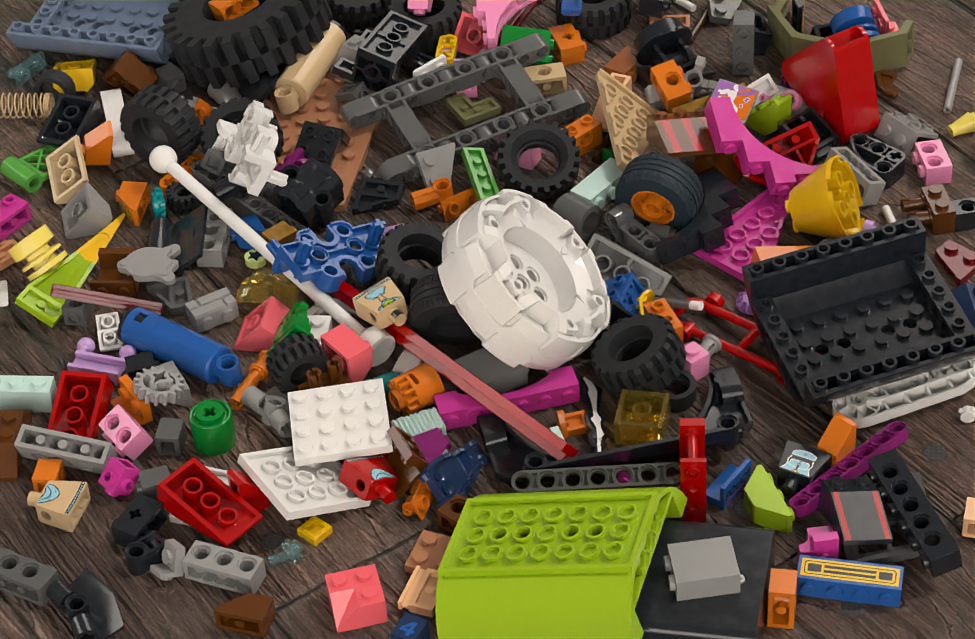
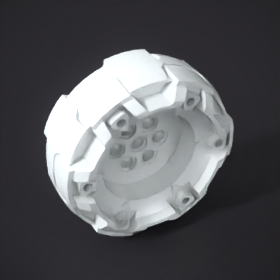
M503 189L496 195L473 204L442 233L444 237L442 264L437 268L441 284L450 304L455 305L459 315L482 341V346L509 366L514 368L521 364L528 368L545 370L549 373V370L559 368L567 361L576 358L593 343L597 335L608 326L610 300L607 295L605 281L602 279L593 252L585 245L580 236L575 232L574 227L567 220H564L556 212L548 208L545 203L534 199L531 195L517 190Z

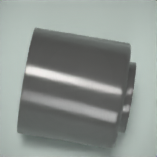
M563 194L552 208L554 212L574 227L575 232L583 242L589 241L600 226L602 219L601 208L574 194Z

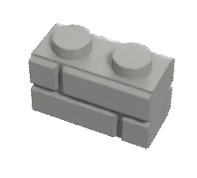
M227 287L185 303L188 321L197 333L211 330L213 327L231 322L239 317L236 299L231 295Z

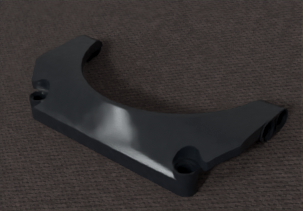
M733 365L711 369L710 373H708L709 392L703 410L698 418H705V447L716 444L726 447L733 446L740 438H744L753 427V420L744 402L741 382ZM494 413L477 416L479 433L495 478L511 483V478L516 472L523 470L647 464L680 453L679 436L556 460L543 449L521 438L505 421ZM545 476L541 479L540 483L544 484L548 478L552 477ZM522 477L519 478L515 484L523 483L525 481H527V483L530 484V482L528 479Z

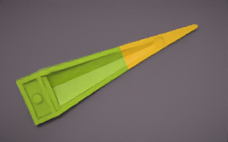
M122 213L91 240L64 259L55 269L47 271L28 284L16 298L15 304L53 328L63 316L61 307L66 299L50 296L52 284L81 288L99 260V248L107 247L125 218V213Z

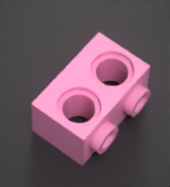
M941 140L915 142L911 159L912 163L916 164L918 176L923 179L925 186L951 183L953 165Z
M119 404L98 424L104 431L102 436L108 442L115 444L114 448L123 458L127 455L134 461L154 441L138 421Z

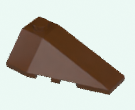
M737 152L732 154L697 155L694 160L695 174L714 167L736 187L742 178L733 160Z

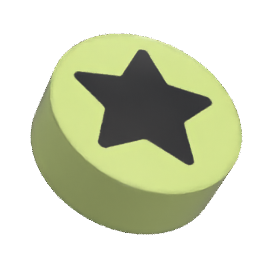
M251 249L246 252L244 258L247 267L259 269L266 265V258L257 250Z

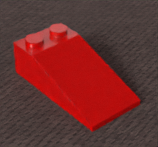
M62 370L47 429L97 439L101 429L98 424L107 414L114 385L108 375Z
M195 457L157 485V500L164 503V508L225 547L230 546L263 519L261 513Z

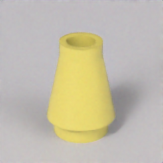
M967 112L948 125L949 135L955 137L975 132V112Z

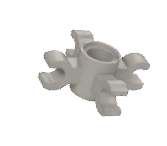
M699 55L697 56L694 69L684 73L686 82L693 78L700 80L698 84L691 85L693 89L691 102L694 99L695 93H699L702 90L713 93L718 83L713 80L703 79L702 73L707 61H705V57Z

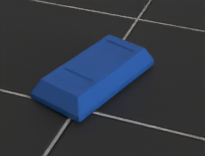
M562 0L561 14L563 16H579L581 14L582 0Z

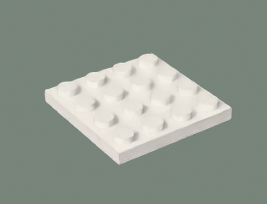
M383 378L287 392L296 467L393 452L392 440L387 432L390 426Z
M293 446L239 454L237 461L286 520L370 506L371 501L362 500L338 480L343 466L338 460L296 467Z

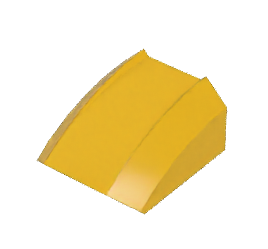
M96 59L57 62L53 69L61 70L68 74L75 83L76 92H88L95 82ZM53 83V88L59 93L64 94L63 89Z

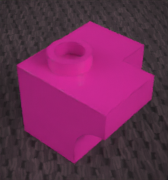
M831 525L807 528L806 542L798 545V562L800 554L838 559L839 536L837 531H834Z

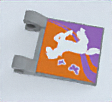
M719 79L711 98L730 97L735 112L745 126L760 91Z

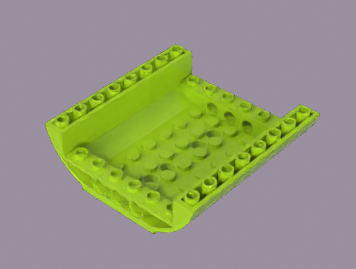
M676 487L481 494L474 498H467L437 570L438 581L435 612L438 639H642L644 631L636 615L635 607L665 518H682L687 497Z

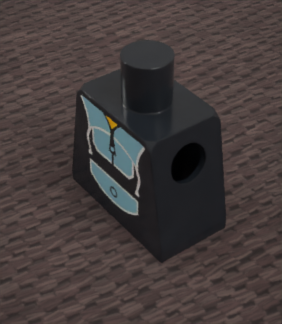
M788 440L778 465L777 483L779 486H782V493L787 497H793L796 491L800 492L831 468L832 454Z

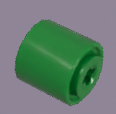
M207 399L193 406L188 418L195 449L206 456H218L231 450L236 443V433L230 406L218 399Z

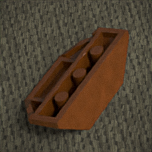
M0 410V481H18L23 457L15 448L14 443L21 425H31L33 410Z

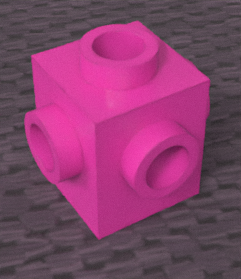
M111 456L98 482L105 487L104 491L113 497H118V495L129 497L135 487V482L139 478L138 471L141 470L127 459Z

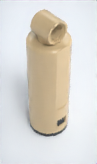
M329 19L330 28L329 30L322 31L324 38L321 42L311 43L313 50L307 55L296 53L295 56L298 62L291 66L287 65L278 78L274 95L280 113L291 114L297 111L299 107L304 106L335 61L342 43L348 40L345 29L338 22Z

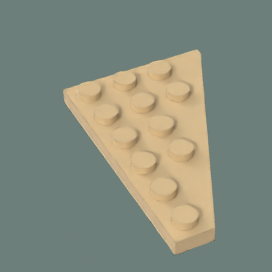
M600 68L595 74L616 164L623 172L632 159L649 154L653 145L646 140L647 115H654V112L658 110Z

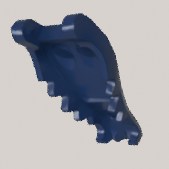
M476 439L467 442L461 448L438 456L426 465L420 473L419 479L422 483L426 482L438 501L436 505L438 509L457 493L465 497L472 489L471 484L478 479L477 476L480 474L479 470L481 467L489 462L484 453L479 450Z

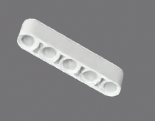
M121 89L101 91L106 121H111L112 151L114 158L135 154L130 147V143L125 140L124 132L121 131L120 114L124 106Z

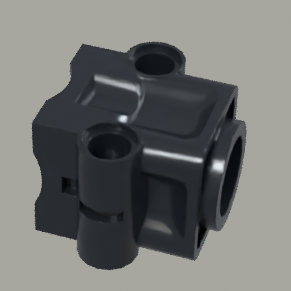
M310 157L299 168L291 164L284 166L281 173L288 175L287 184L283 187L277 185L273 188L274 195L277 196V208L313 232L319 226L326 228L331 222H335L334 209L344 200V185L339 175L329 165L318 162L313 157Z

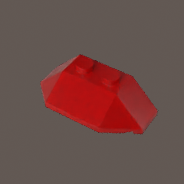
M808 121L762 144L790 160L812 165L820 138L811 121ZM738 156L733 157L742 177L767 187L763 173L758 175L743 174Z

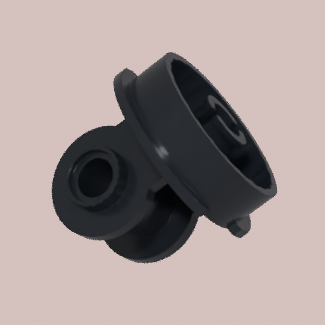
M671 17L656 21L644 28L636 36L633 43L636 49L635 58L639 64L644 66L651 65V67H654L674 59L677 66H682L695 58L693 51L688 47L692 39V32L678 18ZM695 63L684 69L683 72L694 69Z

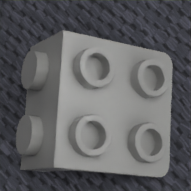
M898 111L894 113L885 112L874 134L888 145L903 151L908 156L918 137L937 139L938 134L933 131L934 128L929 124L919 122V117L911 113L904 115Z

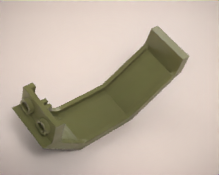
M778 0V2L774 3V6L767 5L768 26L773 34L771 41L786 60L824 38L795 31L788 22L791 16V10L787 9L789 0ZM906 19L902 27L895 32L869 37L874 74L880 70L886 69L888 71L907 66L914 54V21Z

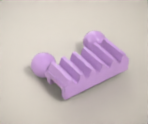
M84 337L78 341L77 350L75 351L76 358L73 363L68 362L67 369L68 371L107 374L109 379L115 385H118V378L123 376L127 370L124 357L137 354V350L132 345H124L119 350V357L93 353L95 350L94 341L91 338Z

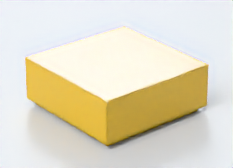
M312 516L297 528L298 536L314 546H317L333 533L332 526L317 516Z

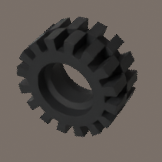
M172 181V185L169 184L167 189H165L168 208L175 214L178 212L179 215H183V212H186V215H188L189 212L194 211L203 204L179 181Z

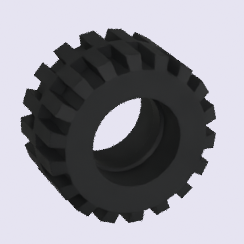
M300 333L299 336L297 334H292L289 338L286 336L282 339L283 341L277 342L274 345V349L269 351L270 356L266 358V369L282 394L288 396L287 392L298 391V385L308 381L306 372L310 370L312 375L311 368H319L322 374L328 371L327 361L329 358L318 340L314 339L312 335L307 336L305 333Z

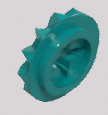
M159 186L153 187L151 202L154 216L166 218L163 191Z

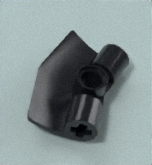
M85 568L69 585L64 580L59 579L48 587L46 591L47 597L68 616L75 639H107L124 628L113 592L88 568Z

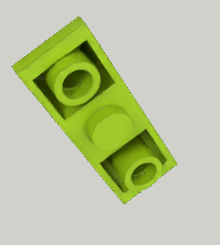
M789 93L783 97L781 94H778L770 100H766L760 105L753 107L745 125L765 136L778 130L781 123L791 119V94Z
M762 464L757 465L744 488V508L754 524L787 534L791 533L792 521L795 520L793 509L786 505L782 491L780 489L777 490L774 485L772 475L765 471Z

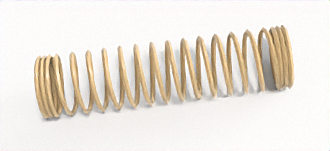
M3 92L1 95L3 115L2 117L0 116V119L3 117L8 119L10 116L12 119H15L16 116L19 119L22 117L27 119L29 116L32 119L35 117L40 119L42 116L44 119H48L55 106L54 95L52 93H41L40 98H38V94L34 93L33 109L35 115L32 117L31 93H28L26 98L22 92L19 99V95L16 92L13 100L11 92L8 93L7 98ZM3 95H4V98H5V108H4V110H3ZM10 95H11V110H10V108H9V96H10ZM16 95H17V99H18L17 111H16V104H15ZM22 95L24 97V109H22ZM29 95H30V111H29V105H28ZM35 95H36V98H37V108H36V109H35ZM13 104H14V111H15V114H16L14 117L11 115V114H12V110H13ZM19 105L22 113L21 117L18 116ZM26 105H27V111H28V116H27V117H25V115H24L25 109H26ZM39 106H40V112H41V116H40V117L37 116L38 107H39ZM6 108H8L9 112L8 117L5 116Z

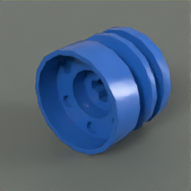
M864 5L852 6L841 10L830 21L833 35L856 25L862 26L869 37L880 35L870 8Z

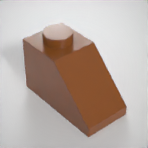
M626 46L603 68L610 75L614 72L631 76L632 84H634L637 78L636 64L630 47Z

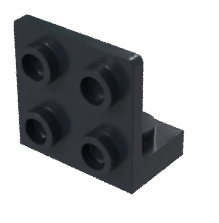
M304 121L295 150L303 148L305 159L313 157L318 162L326 163L332 167L340 144L348 146L351 138L343 129Z

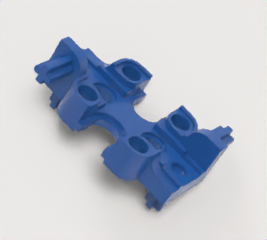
M378 218L375 219L373 224L367 223L355 227L342 220L331 222L330 225L326 226L327 232L324 238L328 242L319 240L309 228L298 231L294 242L280 245L276 239H271V242L266 244L267 249L275 258L271 270L275 275L290 270L294 278L300 283L312 281L320 291L331 293L339 291L342 281L346 280L347 277L339 264L350 263L354 269V275L360 281L359 284L368 283L375 277L377 251L386 222L380 221ZM352 246H355V247H357L359 250L352 249L351 247H352ZM318 255L323 259H317L314 256Z

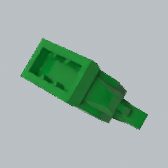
M300 301V303L295 302L282 319L277 332L274 334L273 342L275 344L283 341L282 339L286 336L287 338L291 337L292 334L299 336L300 333H305L307 336H313L310 333L311 325L307 317L308 304ZM274 345L266 352L267 356H270L269 351L275 348Z

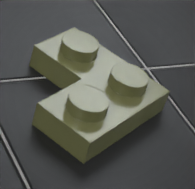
M464 92L445 99L447 108L465 127L502 113L501 106L492 96L474 103Z

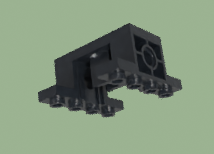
M391 10L373 31L366 29L360 37L365 38V40L358 47L355 62L341 57L333 66L332 73L354 83L363 81L368 89L375 92L400 83L397 79L401 64L416 70L435 59L421 52L428 26Z

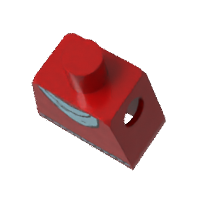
M382 454L344 460L338 480L364 501L381 499L385 504H390L396 498L394 489L398 481V475Z

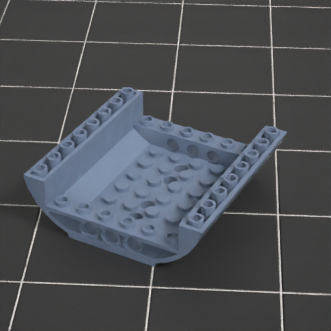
M45 0L30 23L13 21L6 31V36L14 46L22 49L116 59L125 51L136 54L141 62L163 65L171 62L174 65H178L162 30V26L165 25L163 16L169 14L167 8L171 3L179 2V0Z

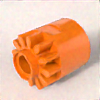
M427 362L389 380L390 384L388 385V388L391 390L388 392L391 405L395 410L403 412L404 416L413 415L434 404L433 395L445 393L440 376Z

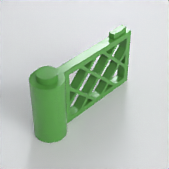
M46 145L19 159L12 156L8 157L2 162L0 171L27 192L34 193L40 189L44 181L49 179L48 171L45 173L40 171L48 170L47 164L42 163V161H46L45 158L48 156L45 154L54 152L59 146ZM30 161H38V163H28V162H30Z

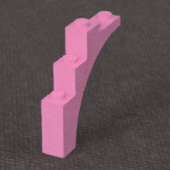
M476 0L477 6H473V16L478 18V26H482L483 31H487V33H483L484 45H488V50L497 47L503 25L516 12L537 0Z

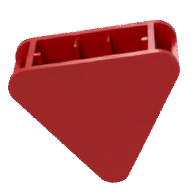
M856 25L821 39L783 61L782 72L785 80L794 91L801 95L807 107L812 106L839 135L838 144L843 145L850 142V138L854 134L866 135L877 130L880 118L870 39L862 26Z

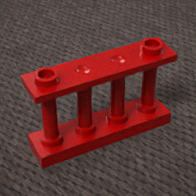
M679 418L680 491L687 497L681 520L706 523L705 418Z

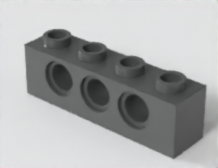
M0 547V590L45 607L50 601L46 595L48 587L51 583L60 579L58 570L51 565L37 562L31 557L19 555L11 549Z

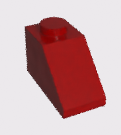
M232 469L226 471L229 487L258 512L270 507L269 499L247 473Z

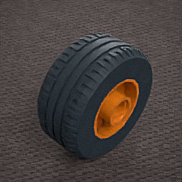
M651 153L638 156L627 164L616 186L615 198L617 205L622 202L628 204L633 210L634 219L644 227L650 226L651 222L673 226L679 232L696 217L703 201L704 192L697 175L682 161L668 155Z

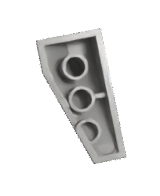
M594 233L587 245L595 256V261L603 280L612 279L619 274L625 275L633 272L645 290L651 289L655 292V295L662 296L672 278V275L602 235Z

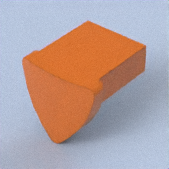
M563 410L555 412L556 426L559 427L564 439L589 433L584 417L585 410L564 414Z

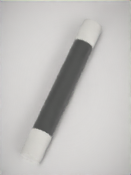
M655 297L653 301L658 300V299H662V298H660V297ZM665 298L671 308L701 311L704 307L702 301Z

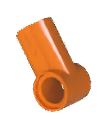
M439 178L433 182V186L412 192L410 200L414 210L418 211L436 204L439 205L440 201L454 196L452 182L448 178Z

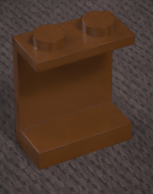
M99 248L98 257L101 268L97 280H90L89 282L91 290L138 298L142 282L134 281L131 275L127 276L124 273H120L117 263L140 248Z

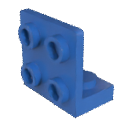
M634 273L619 274L612 279L604 280L609 298L613 299L632 315L637 314L639 311L636 308L639 305L637 298L646 290Z

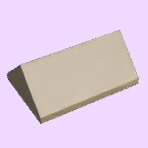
M78 135L72 137L45 158L53 199L56 204H68L85 182L89 183Z

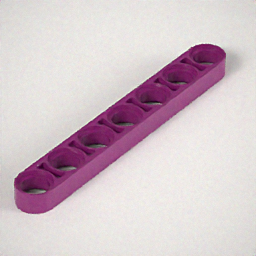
M902 421L889 423L789 500V506L793 509L795 517L808 516L819 508L818 501L822 479H832L834 477L843 479L857 478L869 469V458L892 450L907 440L909 437L907 424Z

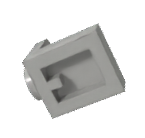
M174 538L166 539L162 551L163 563L150 565V571L159 579L166 581L172 580L174 577L183 576L182 560L185 557V547Z

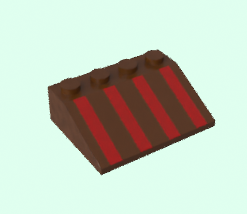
M697 108L695 112L675 110V113L667 114L664 111L654 112V115H647L646 140L663 154L671 157L716 154L704 108Z

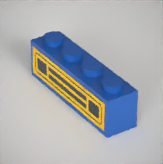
M800 554L797 568V595L900 608L904 567Z

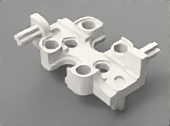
M253 100L246 108L241 123L235 125L219 119L216 124L219 136L212 149L224 151L225 160L237 164L232 173L228 174L229 182L246 187L249 194L258 197L266 182L281 187L286 186L288 175L274 170L277 165L274 151L278 144V128L269 124L271 118L274 117L273 112L264 108L263 103Z

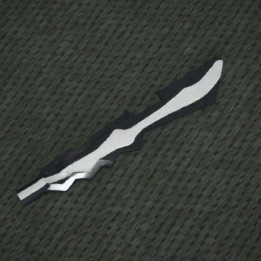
M581 377L582 402H587L588 411L584 412L586 427L589 431L587 438L593 453L601 452L607 447L605 440L608 436L606 433L607 428L603 425L606 418L599 413L603 389L586 377Z

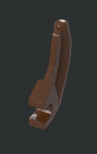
M885 69L877 71L874 75L877 89L885 96L897 98L898 89L892 84L897 78V70L886 71Z

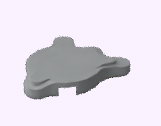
M172 244L164 248L144 247L137 249L117 263L118 271L127 276H133L134 281H158L166 285H173L176 282L173 272L179 267L178 261L174 260V258L181 254V248L178 244Z

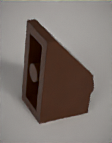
M248 593L215 607L214 615L217 628L265 638L276 616L272 597Z

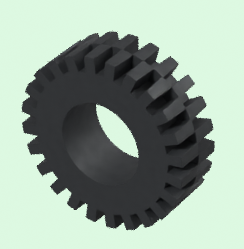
M179 0V2L171 3L167 8L169 14L163 16L165 25L162 26V30L181 71L184 72V76L187 77L189 82L194 83L196 81L198 86L204 88L211 83L213 89H221L228 81L230 87L233 88L239 87L245 77L248 78L251 84L260 81V73L268 71L270 76L279 73L277 65L285 63L291 66L298 62L295 56L296 53L304 55L310 53L313 50L311 43L321 42L324 38L322 31L329 30L331 25L329 19L332 18V12L327 0H258L260 5L243 16L231 20L218 21L215 19L208 4L212 0Z

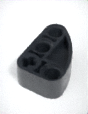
M858 133L851 136L850 150L886 182L883 190L890 188L904 176L906 154L903 151L865 134Z

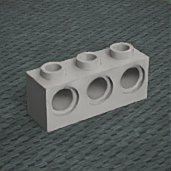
M848 147L830 148L825 161L832 156L840 155L841 158L839 159L841 161L846 160L860 189L863 202L862 207L877 205L886 182Z
M209 208L203 257L197 260V266L224 268L231 242L229 234L231 227Z
M195 540L182 560L186 579L244 595L248 593L255 594L266 577L264 558Z

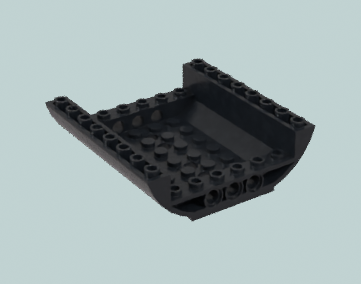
M917 216L742 266L745 288L760 338L794 401L798 402L801 406L809 408L975 358V329L925 251L926 229ZM906 325H914L915 328L910 329ZM890 331L893 332V334L887 335L883 332ZM841 344H846V345H848L849 347H848V348H843V347H841V346H839V345H841ZM825 351L827 354L821 355L816 352Z

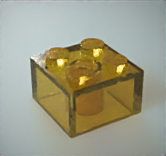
M622 389L614 420L615 444L635 445L665 439L671 415L670 394Z

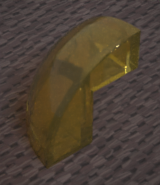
M272 266L256 269L255 273L243 280L237 291L236 302L256 307L272 295L291 309L295 302H298V289L283 273L275 275L271 270Z

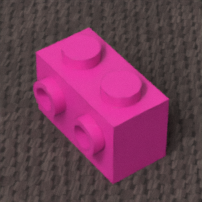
M11 193L0 200V242L32 219L29 203Z

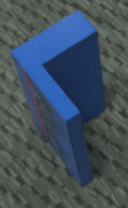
M746 458L739 467L729 464L707 488L706 502L725 510L747 485L751 477V459Z

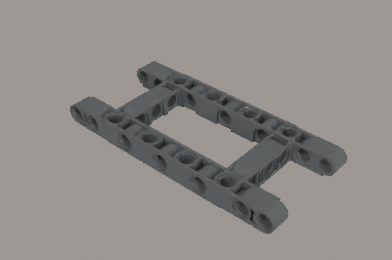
M535 33L348 102L341 107L340 114L348 127L352 129H360L384 119L388 121L407 152L385 160L379 166L377 172L382 180L407 183L422 177L415 158V154L455 142L453 165L464 162L461 155L463 147L484 148L485 153L500 148L502 137H507V131L510 128L513 131L516 130L517 123L522 122L523 126L528 125V119H534V123H541L542 118L546 119V124L552 125L554 121L561 124L586 114L591 104L581 90L571 89L547 99L543 97L523 68L543 60L542 58L550 52V47L541 34ZM493 77L501 78L507 92L512 94L516 100V105L521 107L433 142L411 110V108L418 105L423 106L442 99L450 93L460 92L479 85L482 81Z

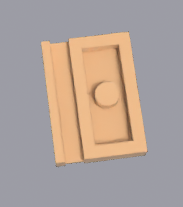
M417 565L397 602L398 609L406 608L409 609V612L433 618L436 613L437 570L430 568L424 570Z

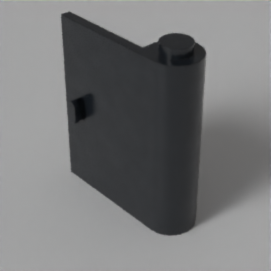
M202 204L174 224L163 217H157L151 221L147 247L164 248L172 244H178L181 248V254L174 258L179 263L178 269L173 272L175 275L203 257L208 207L205 204Z

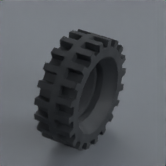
M542 118L541 123H534V119H528V125L523 126L522 122L517 123L516 130L513 131L510 128L507 131V137H502L500 148H498L497 171H499L500 182L504 181L505 183L504 189L524 192L543 202V199H548L550 203L555 202V197L558 195L561 197L566 193L567 189L571 190L574 186V181L578 178L580 148L579 146L576 147V138L568 136L569 130L566 127L562 130L558 129V123L555 121L552 125L546 124V119ZM528 149H547L556 156L558 169L552 176L545 179L530 178L520 170L518 164L519 157Z

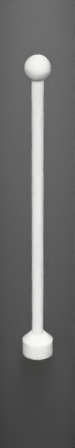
M160 145L151 151L149 162L156 172L171 174L273 265L275 258L266 247L268 242L177 163L176 152L171 147ZM290 270L283 273L339 324H345L349 329H353L360 338L370 343L373 349V365L371 367L382 364L390 357L395 348V339L385 329H379L376 326L365 328L325 292L320 291L312 281L300 283L294 278Z

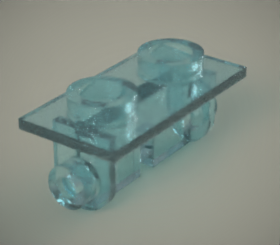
M43 50L32 53L22 63L9 68L6 73L7 77L15 79L19 87L46 69L48 66Z

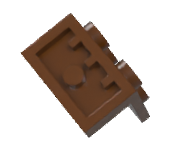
M392 425L387 432L392 439V446L395 449L386 460L398 475L394 492L396 493V499H399L419 479L420 473L429 464V461L412 435Z

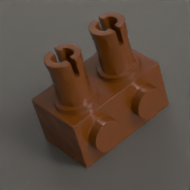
M943 184L921 187V194L919 196L900 199L902 212H908L907 218L917 216L922 224H928L932 235L954 232L956 210Z
M332 358V363L330 360L327 361V372L322 374L319 368H311V375V371L308 370L306 372L308 381L298 385V391L353 383V381L342 371L341 359Z

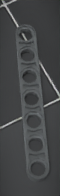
M664 462L523 470L516 472L512 476L511 486L514 493L680 486V478L672 481L667 478L666 473L671 469H676L680 472V464ZM644 471H652L656 476L655 479L651 482H645L641 478V474ZM626 472L630 475V480L624 484L619 483L616 480L617 474ZM596 473L602 474L605 477L604 483L600 485L593 484L591 482L592 475ZM569 475H576L579 477L580 482L576 486H569L566 483V478ZM545 476H550L555 480V483L552 487L545 488L540 483L541 479ZM523 477L529 480L530 484L526 489H519L515 485L519 478Z

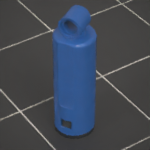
M132 306L128 309L119 322L117 335L121 343L132 345L142 353L152 351L153 358L164 363L173 360L179 370L209 384L221 382L224 386L230 387L239 384L243 379L239 359L236 355L232 354L228 346L140 306Z

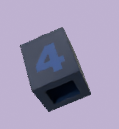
M405 612L390 633V638L430 639L429 621L421 616Z

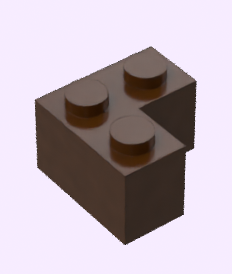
M125 51L112 62L102 76V79L114 89L124 86L136 95L146 86H152L159 75L155 73L151 66L143 64L136 54Z

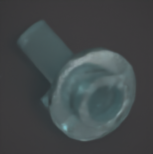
M286 538L281 544L283 551L269 556L268 562L271 566L289 559L295 563L303 558L302 551L304 549L296 539L290 540Z

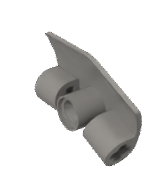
M255 386L248 387L241 397L242 404L262 416L261 421L266 425L272 426L280 437H292L288 396L282 394L276 386H273L266 393Z

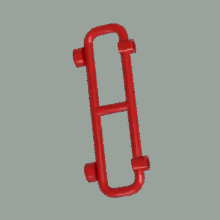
M711 292L705 300L700 298L685 299L702 301L704 304L703 310L750 330L737 346L718 338L722 344L721 349L777 374V381L786 386L773 362L746 350L760 335L756 323L723 309L725 301L716 292ZM679 308L673 310L678 319L686 311V309ZM679 320L683 325V340H689L693 336L703 341V337L709 334L698 329L691 321L685 323Z

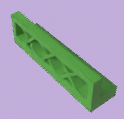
M463 147L461 155L477 200L480 201L496 195L499 189L484 148Z

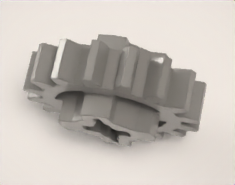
M151 366V370L144 368L142 373H136V378L133 379V393L138 394L137 399H145L146 404L149 402L154 403V406H157L158 403L167 406V402L175 404L176 399H182V394L185 391V379L180 378L179 372L173 374V369L167 370L163 366L160 369H156L154 366Z

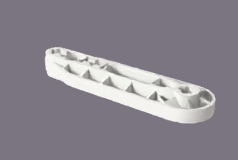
M975 358L833 400L832 415L834 416L838 412L850 418L857 424V429L963 395L975 387Z

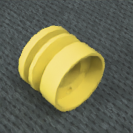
M46 224L8 250V253L16 263L24 259L28 261L22 268L23 273L30 268L34 269V272L27 276L29 281L39 278L49 270L55 269L60 265L64 257L68 255L65 250L57 255L54 253L61 246L60 243L52 246L48 245V242L54 235Z

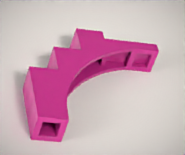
M730 97L709 98L704 113L716 154H732L737 152L742 173L752 175L763 173L770 195L784 196L789 194L794 186L798 185L821 166L802 164L770 150L746 129L735 112Z

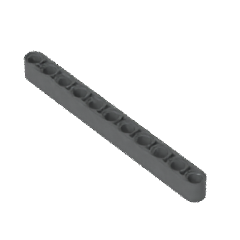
M202 160L193 162L191 165L192 176L197 181H201V184L212 194L211 186L228 177L224 173L217 176L201 167ZM248 192L238 193L222 202L228 208H232L233 212L241 218L256 214L265 230L281 221H285L290 226L295 227L297 232L306 229L305 226L259 195L257 197ZM316 235V237H317L319 240L324 241V242H327V241H325L324 239H322L321 237H319L318 235ZM318 255L314 256L317 259H323ZM341 263L339 265L347 275L344 281L349 282L352 278L350 263Z

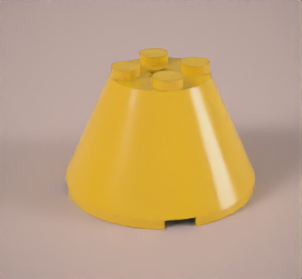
M840 155L830 157L790 191L789 200L785 201V209L787 213H791L792 226L796 233L802 232L838 239L861 232L865 218H860L859 207L863 206L860 189L850 165L846 160L841 161L839 159L841 158Z

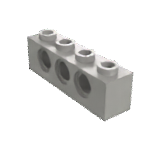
M26 424L21 425L14 443L15 448L24 458L38 460L39 458L62 459L63 465L66 467L102 474L111 456L118 458L119 455L111 442Z

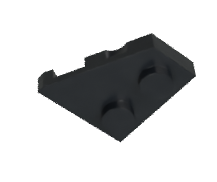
M363 178L352 206V213L357 215L400 205L406 189L405 183Z

